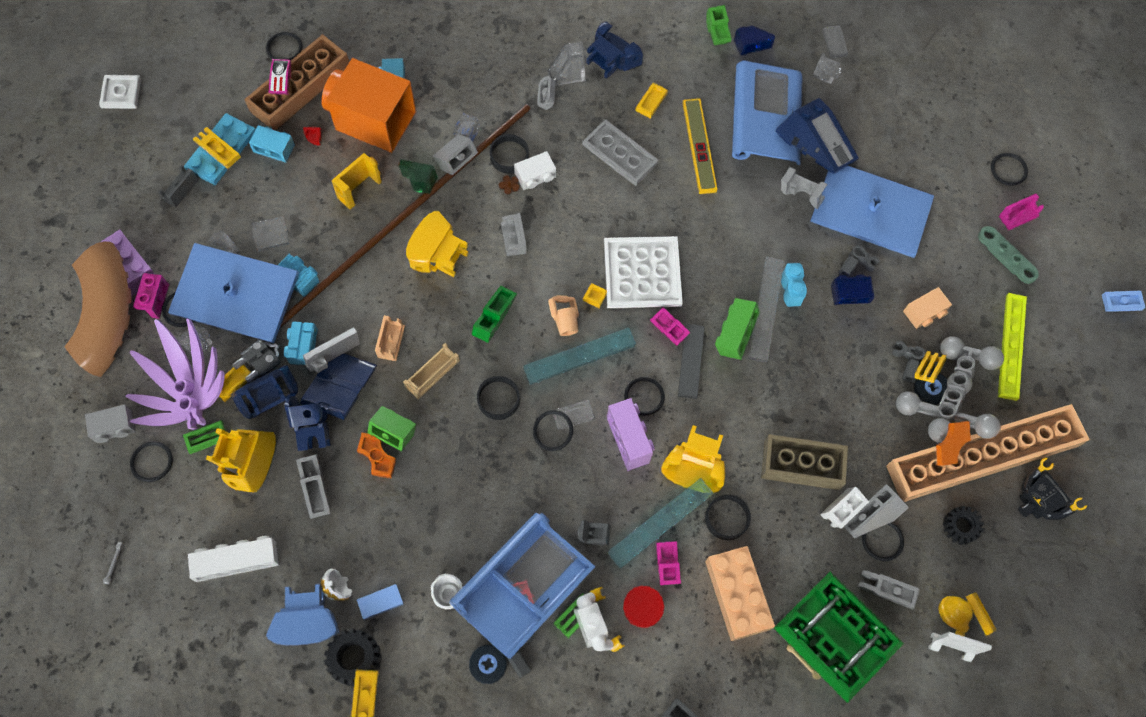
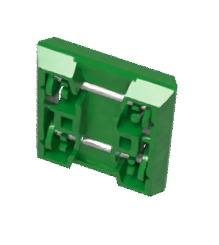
M831 571L774 627L778 634L846 703L866 685L904 644ZM841 605L844 607L849 606L851 609L849 611H846L841 607ZM865 624L868 625L869 633L863 628Z

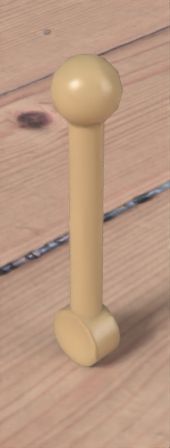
M790 645L787 646V651L793 653L806 666L814 679L821 678Z

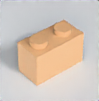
M937 287L909 303L903 312L916 329L921 326L925 328L934 322L933 319L937 317L941 319L949 313L947 310L952 304L941 289Z

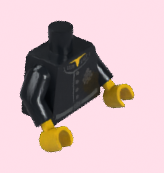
M1047 457L1042 458L1040 466L1034 467L1024 477L1021 487L1022 493L1019 496L1024 504L1018 508L1020 514L1024 517L1033 514L1037 519L1044 517L1047 520H1061L1074 514L1075 510H1084L1087 505L1083 508L1077 506V501L1083 498L1076 499L1074 504L1070 505L1072 500L1047 471L1043 472L1044 470L1052 469L1054 465L1052 463L1049 467L1043 466V462L1048 459Z

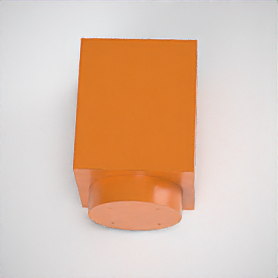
M354 58L350 60L344 71L337 69L332 72L326 81L322 93V107L330 112L337 131L391 153L416 113L411 81Z

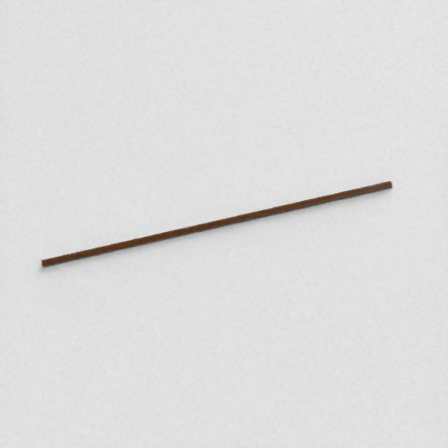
M527 104L524 105L476 147L478 153L453 175L446 173L286 312L280 328L491 145L497 137L501 136L530 110V107Z

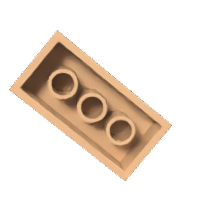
M748 546L708 557L705 562L731 641L774 628L775 625Z

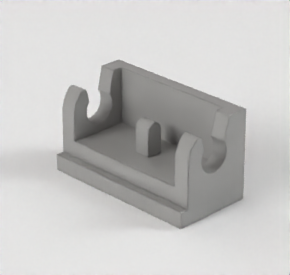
M520 213L502 217L501 228L507 257L527 254Z

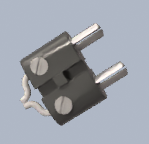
M258 339L241 352V358L232 365L235 369H238L245 363L250 367L252 366L254 370L245 377L247 382H251L258 375L260 377L265 376L281 363L278 359L279 352L277 349L279 346L276 343H263ZM266 345L270 347H275L274 351L276 355L271 350H269Z

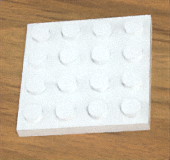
M678 237L604 238L607 308L682 307Z

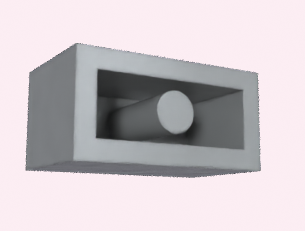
M458 134L435 153L433 157L440 170L453 175L478 152L470 138Z
M124 404L85 414L88 437L94 442L104 443L110 438L127 437L130 433H134V423L130 422L133 419L132 410Z

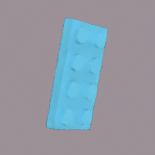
M225 113L212 132L240 154L251 140L256 129ZM200 146L184 165L186 170L190 168L196 176L215 186L228 170Z

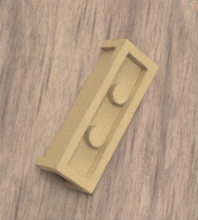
M446 343L412 377L403 381L405 388L417 399H420L460 361L459 355L457 353L454 354Z

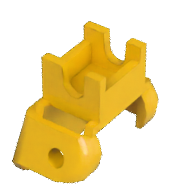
M434 211L428 214L413 232L407 244L406 257L409 260L410 268L418 272L430 273L431 271L436 272L440 270L455 277L456 272L453 271L455 263L461 254L466 257L468 256V251L465 250L468 247V243L453 236L451 224L439 211Z
M693 425L687 442H683L681 446L676 445L664 460L661 467L662 474L673 483L701 493H717L725 483V463L721 460V455L718 454L723 435L719 434L718 440L695 433L697 426Z
M216 429L215 433L220 436L213 456H207L206 460L219 466L217 470L222 473L221 477L229 487L238 491L257 492L269 471L275 451L276 435L274 432L237 429V431L231 430L228 433L223 429ZM225 468L237 469L238 476Z

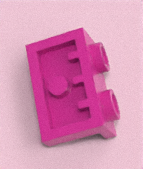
M143 273L133 305L135 309L146 310L152 318L160 319L162 306L169 288L168 282L162 275Z

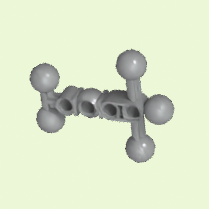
M954 336L945 338L940 344L941 354L946 355V358L949 360H958L954 373L947 379V389L944 392L940 405L936 406L922 402L917 394L906 391L901 393L896 399L898 411L908 416L919 412L938 418L933 420L928 426L930 438L937 443H941L947 436L949 423L970 421V427L974 428L978 436L990 439L996 437L1001 430L1000 421L996 416L982 414L979 417L961 413L960 410L965 394L971 390L973 385L972 378L975 372V360H978L983 368L995 370L1000 368L1004 362L1002 351L994 346H988L982 350L964 345L960 338Z

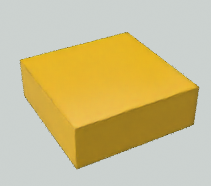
M591 283L583 297V301L600 308L607 295V290Z

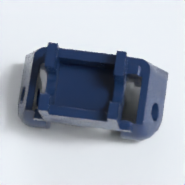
M604 21L599 24L596 30L595 42L587 48V52L590 55L587 57L586 63L590 65L594 62L605 70L604 77L606 79L617 69L628 71L642 66L643 52L641 48L634 42L629 44L619 36L608 32L613 26Z
M285 365L243 386L230 395L243 417L250 420L284 402L286 397L296 396L298 384L288 365ZM281 376L290 391V394L286 396L276 378ZM246 395L254 407V413L251 412L242 396Z
M295 396L286 397L285 411L289 427H294L298 451L312 449L314 436L318 440L319 448L331 446L329 423L325 422L328 414L322 411L320 404L300 405ZM312 424H318V425H319V426L305 427L306 425H312Z

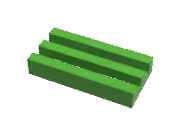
M222 420L183 434L188 452L192 454L216 445L219 434L215 432L191 441L189 439L217 428L225 430Z
M577 599L554 622V625L568 639L580 627L577 622L569 632L566 630L576 619L575 613L563 626L560 623L577 606Z

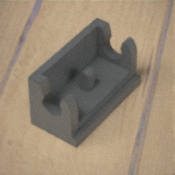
M183 165L179 167L181 173L166 191L160 190L158 192L162 200L174 207L179 205L198 182L193 170L190 168L186 170Z

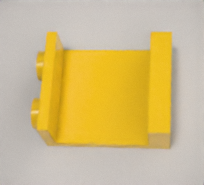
M365 153L331 180L338 200L348 209H352L355 206L351 191L370 176L378 184L382 183L378 162L372 156L369 157Z

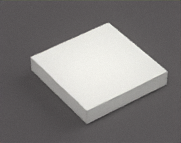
M104 75L99 102L100 107L137 109L141 86L140 75Z

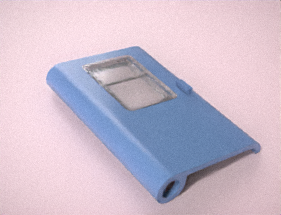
M746 60L736 65L732 142L733 158L744 160L751 154L795 161L797 165L801 164V149L794 145H788L775 132L792 112L802 107V73L800 71L753 63Z

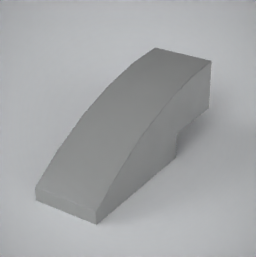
M318 454L297 459L296 462L301 477L300 482L310 519L330 514V506Z

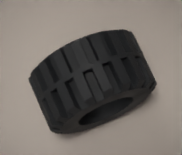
M349 629V631H341L339 636L335 635L333 637L332 643H328V651L325 650L326 660H324V663L327 666L326 670L332 675L333 679L347 686L355 685L356 670L376 671L381 666L379 664L380 660H382L380 646L372 636L363 630ZM353 645L361 646L365 651V659L362 665L355 670L345 669L342 664V656L345 650Z

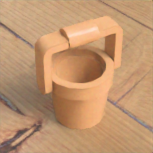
M557 295L550 298L548 302L551 316L556 322L560 336L576 334L578 332L577 318L579 317L575 298L566 295ZM555 302H569L570 308L557 310Z

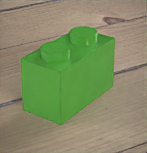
M381 406L369 421L368 434L402 451L413 438L416 424L410 419L395 413L393 410Z

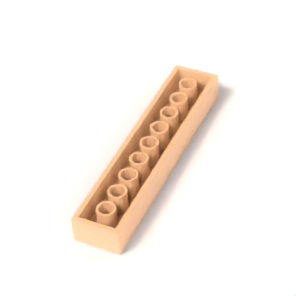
M1070 404L1003 425L996 437L990 439L982 438L978 434L971 435V441L965 443L959 451L957 464L937 465L935 446L893 459L886 467L899 497L905 502L1079 447L1090 439L1073 405Z

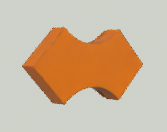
M970 421L949 423L947 436L941 443L936 445L937 465L944 466L958 463L960 449L965 443L971 441Z
M362 432L357 452L365 455L370 460L372 465L371 474L392 479L396 458L385 453L381 440Z

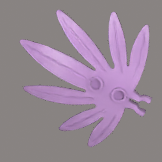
M190 319L186 320L191 345L193 371L177 339L162 322L154 320L168 361L176 377V382L155 362L138 352L130 351L133 358L152 380L176 399V402L154 396L127 394V398L141 405L171 412L130 420L131 423L146 426H167L188 420L187 427L191 430L197 429L196 423L203 426L206 424L203 418V410L209 408L219 397L223 388L225 374L220 370L216 378L217 350L212 347L204 381L203 350L198 333Z

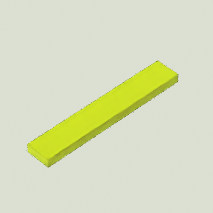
M1008 293L1005 302L1002 338L1004 362L1000 366L998 397L1017 401L1020 397L1027 296Z

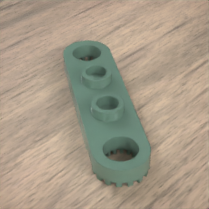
M985 226L978 233L979 241L1010 272L1015 274L1021 282L1031 284L1038 278L1037 268L995 228ZM984 233L992 234V239L986 238ZM1024 271H1030L1032 278L1025 276Z

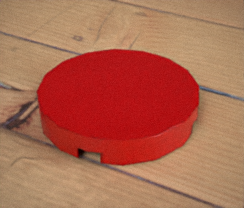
M638 586L627 593L623 602V612L630 624L640 628H648L660 621L664 613V602L657 590L650 586Z

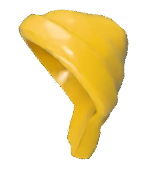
M947 596L939 603V614L948 626L956 629L955 634L964 637L965 633L969 630V623L973 616L972 608L967 601L960 597Z

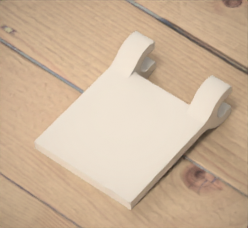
M951 632L943 635L932 633L931 638L933 640L931 645H929V649L937 652L942 645L963 651L965 653L961 656V659L971 662L976 654L992 649L991 645Z

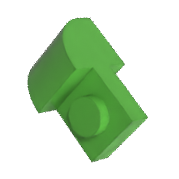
M725 5L708 8L706 16L708 33L711 32L714 46L730 43L732 39L728 28L729 19Z

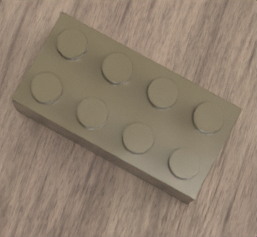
M769 434L764 441L761 479L841 490L846 485L848 446Z

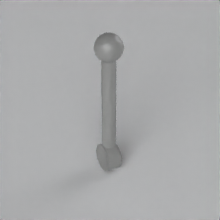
M118 542L116 545V552L107 576L103 578L104 584H110L112 581L111 575L120 551L124 547L123 542Z

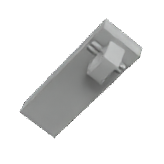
M351 328L304 354L303 358L306 368L310 372L315 370L319 373L328 368L327 362L360 345L357 331Z

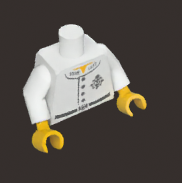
M599 587L577 599L578 608L574 609V613L587 648L593 646L596 651L612 650L616 652L625 647V645L620 643L619 639H621V636L619 635L611 640L607 639L608 631L598 604L594 603L606 598V596L601 594V589L603 588Z

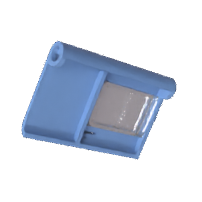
M535 513L449 601L461 616L509 659L595 568L590 561L549 526V519L543 513Z

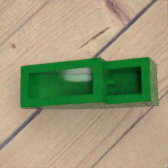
M500 286L483 308L481 316L474 323L471 335L489 343L509 311L517 293Z

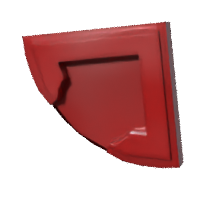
M303 127L306 139L314 145L321 146V127Z

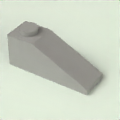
M886 484L844 528L856 538L895 521L909 507Z

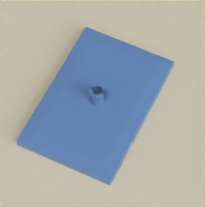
M850 166L835 174L830 171L827 172L824 180L827 186L822 192V196H825V199L818 209H814L810 222L912 258L916 256L934 195Z
M194 243L168 313L274 344L299 272Z

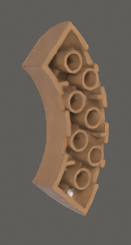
M107 241L90 246L72 264L81 283L83 303L78 326L69 342L64 346L80 367L98 377H101L114 361V355L118 347H121L123 344L124 330L128 329L130 321L128 310L129 304H131V289L128 288V272L124 270L123 259L115 245Z

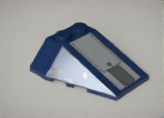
M820 98L795 110L775 130L788 145H794L801 149L802 154L805 156L806 154L816 159L815 162L833 174L859 159L836 114Z

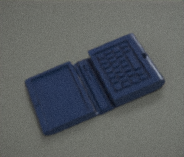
M345 353L327 362L328 368L316 375L303 395L300 404L319 403L324 413L343 420L346 418L357 401L359 392L362 387H365L377 365Z

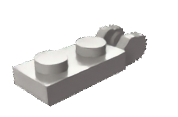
M862 571L861 575L866 579L876 581V585L872 586L859 582L858 588L904 607L915 608L919 588L882 574L878 575L870 571Z

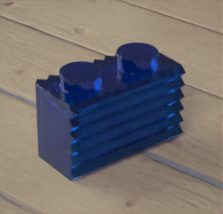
M842 275L834 278L831 284L834 305L871 303L875 298L871 276L856 275L849 278Z

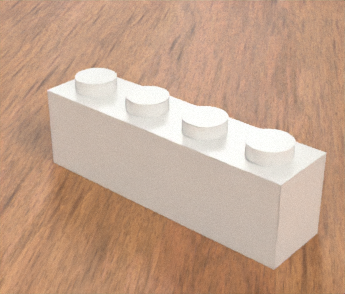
M260 536L257 540L250 542L249 540H240L235 545L230 546L228 544H220L215 546V549L210 550L200 548L194 550L195 553L188 554L190 579L195 582L279 565L276 541L272 537L269 538V536Z

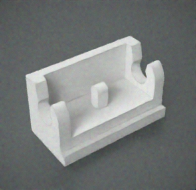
M857 487L848 488L820 515L823 519H829L832 522L830 524L831 527H839L841 529L869 501Z

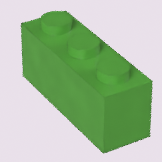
M735 298L733 305H730L727 320L723 322L721 335L717 337L715 343L721 356L742 359L760 313L757 302Z

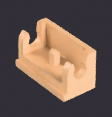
M384 315L375 348L378 358L397 361L405 325L402 324L400 319L397 318V321H392L389 316Z

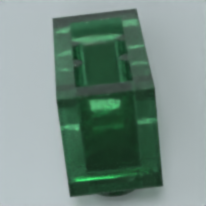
M401 159L398 166L402 176L409 178L413 190L418 193L430 194L438 178L434 166Z

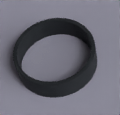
M501 135L490 146V161L494 168L502 173H515L514 166H503L497 163L492 153L503 142H516L525 149L527 154L524 160L529 158L528 145L524 139L517 135Z
M493 376L486 379L477 391V402L480 411L486 417L494 420H503L512 416L520 403V393L517 385L511 379L504 376ZM494 382H504L512 386L517 393L515 406L504 414H492L486 411L480 404V394L487 385Z
M729 494L716 497L710 503L705 513V522L708 530L715 537L726 541L741 537L748 529L751 521V514L747 504L741 498ZM720 500L735 501L745 511L747 518L745 529L734 536L720 534L710 523V507Z

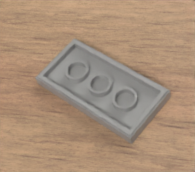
M606 119L582 141L584 147L635 186L659 163L655 156Z

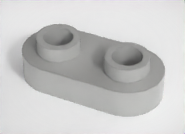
M545 76L538 86L537 104L544 110L551 108L555 102L556 82L549 76Z

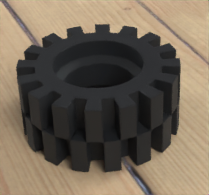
M960 506L947 513L948 515L944 517L945 521L943 522V526H946L943 531L944 533L948 532L947 538L952 537V542L958 541L960 545L964 543L966 545L977 540L982 535L980 533L984 531V528H981L984 525V521L980 522L982 516L976 515L978 511H971L972 507L969 506L967 508ZM959 518H964L970 524L969 532L964 533L957 528L956 522Z

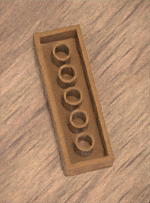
M322 34L291 60V79L289 78L288 95L270 94L268 79L244 99L249 111L267 127L277 130L324 89L326 81L332 72L337 69L345 70L349 64L347 53Z

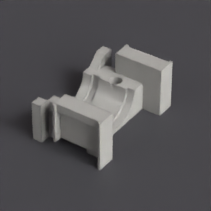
M791 167L781 179L780 191L783 194L795 195L798 192H806L810 195L809 202H811L815 209H818L825 199V196H822V192L827 184L824 182H820V184L797 175L796 170Z

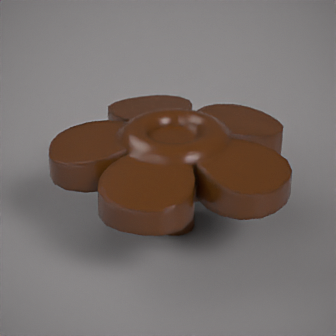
M506 175L503 177V181L499 183V188L504 189L505 194H511L512 190L514 192L519 190V180L517 177H512L510 180V176Z

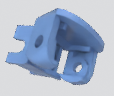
M319 584L315 585V592L297 594L290 587H285V608L275 613L266 634L268 640L280 645H306L319 643L340 633L334 614L329 609H325V595L322 592L321 586Z

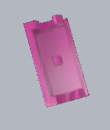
M1037 193L1007 206L999 215L1008 231L1040 216L1039 213L1043 210L1044 206L1036 205V201L1039 199Z

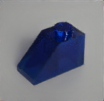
M753 25L736 29L734 42L740 56L770 49L773 47L775 40L774 34Z

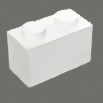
M547 151L514 164L515 175L523 190L535 188L538 184L550 182L556 178V167Z

